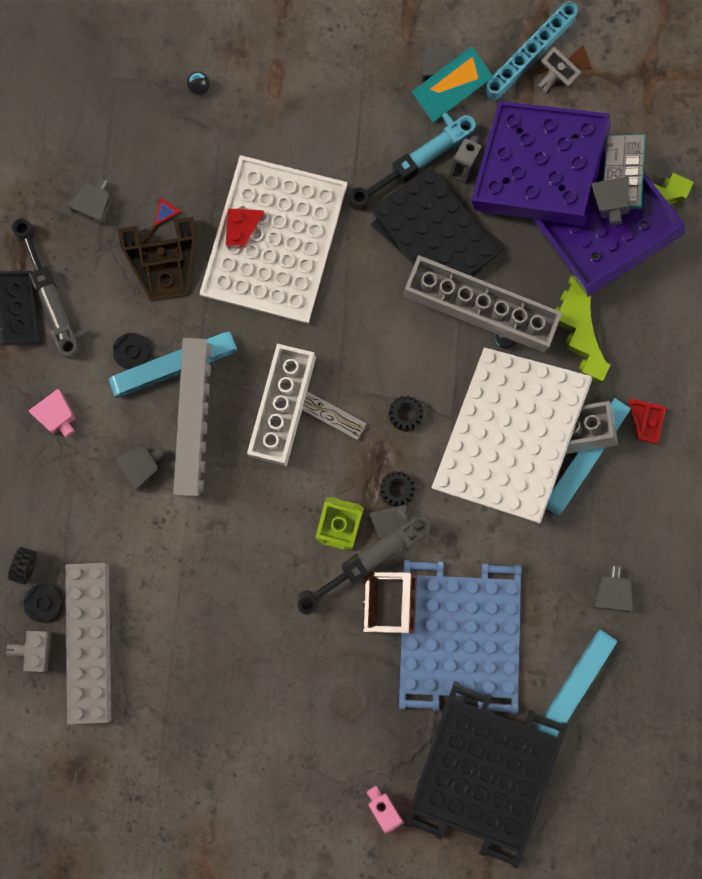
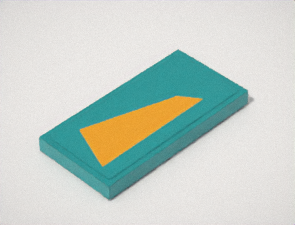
M471 46L414 89L412 94L432 122H434L493 78V76Z

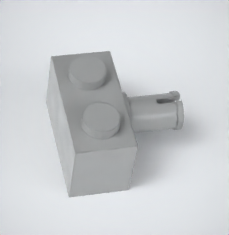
M553 47L541 60V64L548 69L549 73L538 83V86L542 88L546 84L543 88V91L546 93L556 81L560 80L568 88L581 74V71L559 50Z
M27 631L25 645L8 643L6 649H14L15 651H6V655L24 657L23 671L48 672L52 632Z

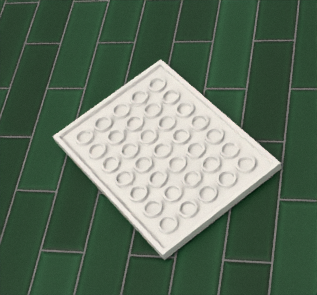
M240 155L199 295L208 299L309 324L348 183ZM228 208L264 210L265 212L264 217L259 221L255 232L250 236L245 248L226 247L225 245Z
M484 348L432 489L540 524L588 393L592 377Z

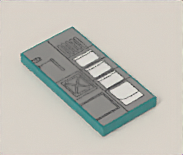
M607 135L604 181L629 177L631 186L629 209H642L646 135Z

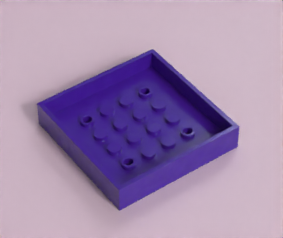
M499 101L471 200L475 211L586 226L594 195L591 183L597 182L606 147L607 135H609L611 127L609 113Z
M606 149L604 150L597 182L604 181ZM645 173L643 177L642 209H629L628 214L621 215L622 223L619 225H610L609 217H601L595 195H593L586 226L531 219L587 297L685 234V224ZM643 223L647 224L646 227H641L640 225ZM593 255L599 256L597 259L592 258Z

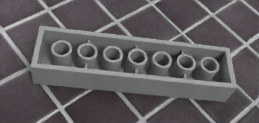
M419 255L402 297L543 353L546 352L551 344L562 314L558 310Z
M183 338L173 495L200 496V492L204 490V480H201V473L205 472V461H202V453H206V442L203 441V434H207V423L204 422V415H208L209 404L205 402V398L209 396L210 384L206 383L207 377H210L211 365L208 364V357L211 358L212 346L208 343L207 339Z
M107 563L66 564L67 724L111 722L109 564Z

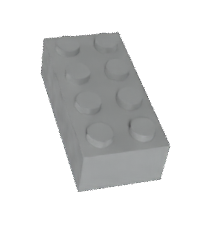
M610 401L583 405L566 454L618 445L614 410Z

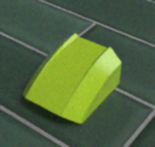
M327 497L324 502L315 539L322 545L340 550L353 549L364 507L335 497Z

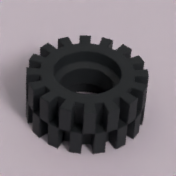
M410 395L396 398L389 408L390 422L400 431L414 430L415 427L420 425L423 418V407L420 401H417L415 397L411 398ZM407 406L413 410V417L410 420H402L399 417L398 412L402 407Z
M402 471L388 473L381 482V497L390 506L398 507L408 504L415 493L413 479ZM394 482H401L405 486V492L401 496H394L390 492V486Z
M19 547L14 554V559L11 561L8 579L22 585L27 584L35 568L37 552Z

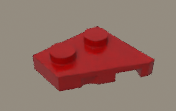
M228 208L226 247L245 248L250 236L255 232L259 221L264 217V210Z
M630 398L628 403L631 408L630 411L637 440L657 445L666 407Z

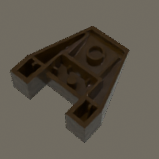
M194 216L174 219L177 236L174 239L142 244L138 225L117 229L121 249L150 301L188 295L197 238Z

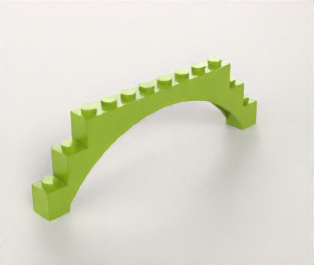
M673 173L670 179L666 177L662 187L656 184L654 186L668 204L677 202L683 204L694 182ZM598 255L592 256L593 259H597L599 257ZM571 275L568 284L571 286L568 291L564 290L560 298L563 301L561 307L557 306L555 309L562 312L557 326L571 331L565 342L568 344L566 350L586 358L582 360L578 368L581 370L580 373L591 376L592 382L600 385L611 364L605 361L594 335L590 308L591 295L587 297Z

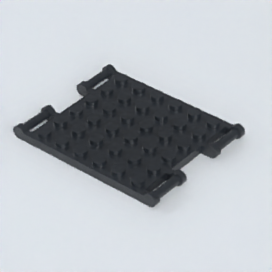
M454 681L404 826H413L436 835L438 839H442L446 826L483 839L484 841L479 852L480 855L491 856L509 863L513 868L518 869L568 724L565 722L559 723L535 714L536 712L533 710H529L525 724L487 711L492 695L478 693L462 687L460 683ZM458 693L483 703L482 707L479 708L455 699V696ZM532 722L559 731L558 735L554 736L531 727ZM414 813L440 823L439 828L414 819ZM493 843L514 851L516 855L513 857L489 847V844Z

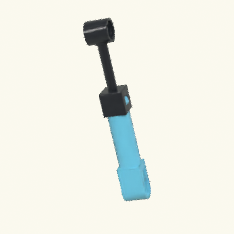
M444 113L442 117L448 125L444 128V132L410 155L407 153L393 162L392 170L394 172L367 190L362 187L354 188L350 193L351 207L357 211L364 210L368 206V200L371 195L397 178L402 183L406 182L418 174L419 169L449 149H455L462 144L464 139H470L475 130L474 119L470 116H462L454 122L447 113ZM468 126L470 129L463 130L461 127ZM361 196L364 200L357 202L355 198Z

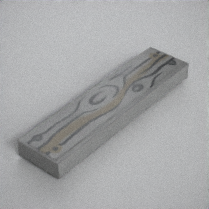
M307 391L302 411L358 441L367 423Z

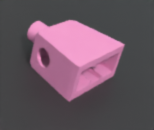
M59 389L29 410L53 434L61 431L65 438L75 432L70 423L76 418L64 394Z
M377 786L366 792L372 801L368 805L384 833L388 834L404 824L387 794L382 795ZM382 803H384L386 806V809L383 812H381L379 809V806Z

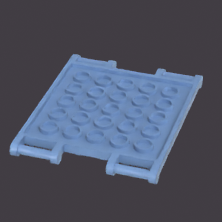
M404 560V573H410V569L437 571V576L417 575L415 634L402 633L399 709L425 708L439 711V695L449 696L455 681L460 683L462 687L484 695L487 693L492 695L493 698H511V704L489 703L487 711L511 712V714L517 715L521 564L500 566L482 563L481 578L443 577V561L429 563ZM488 573L514 574V580L488 579ZM405 694L433 695V700H405ZM478 701V707L481 708L483 703Z

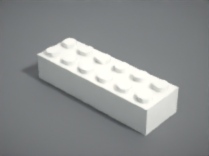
M277 344L247 452L250 458L287 467L316 360L314 352Z

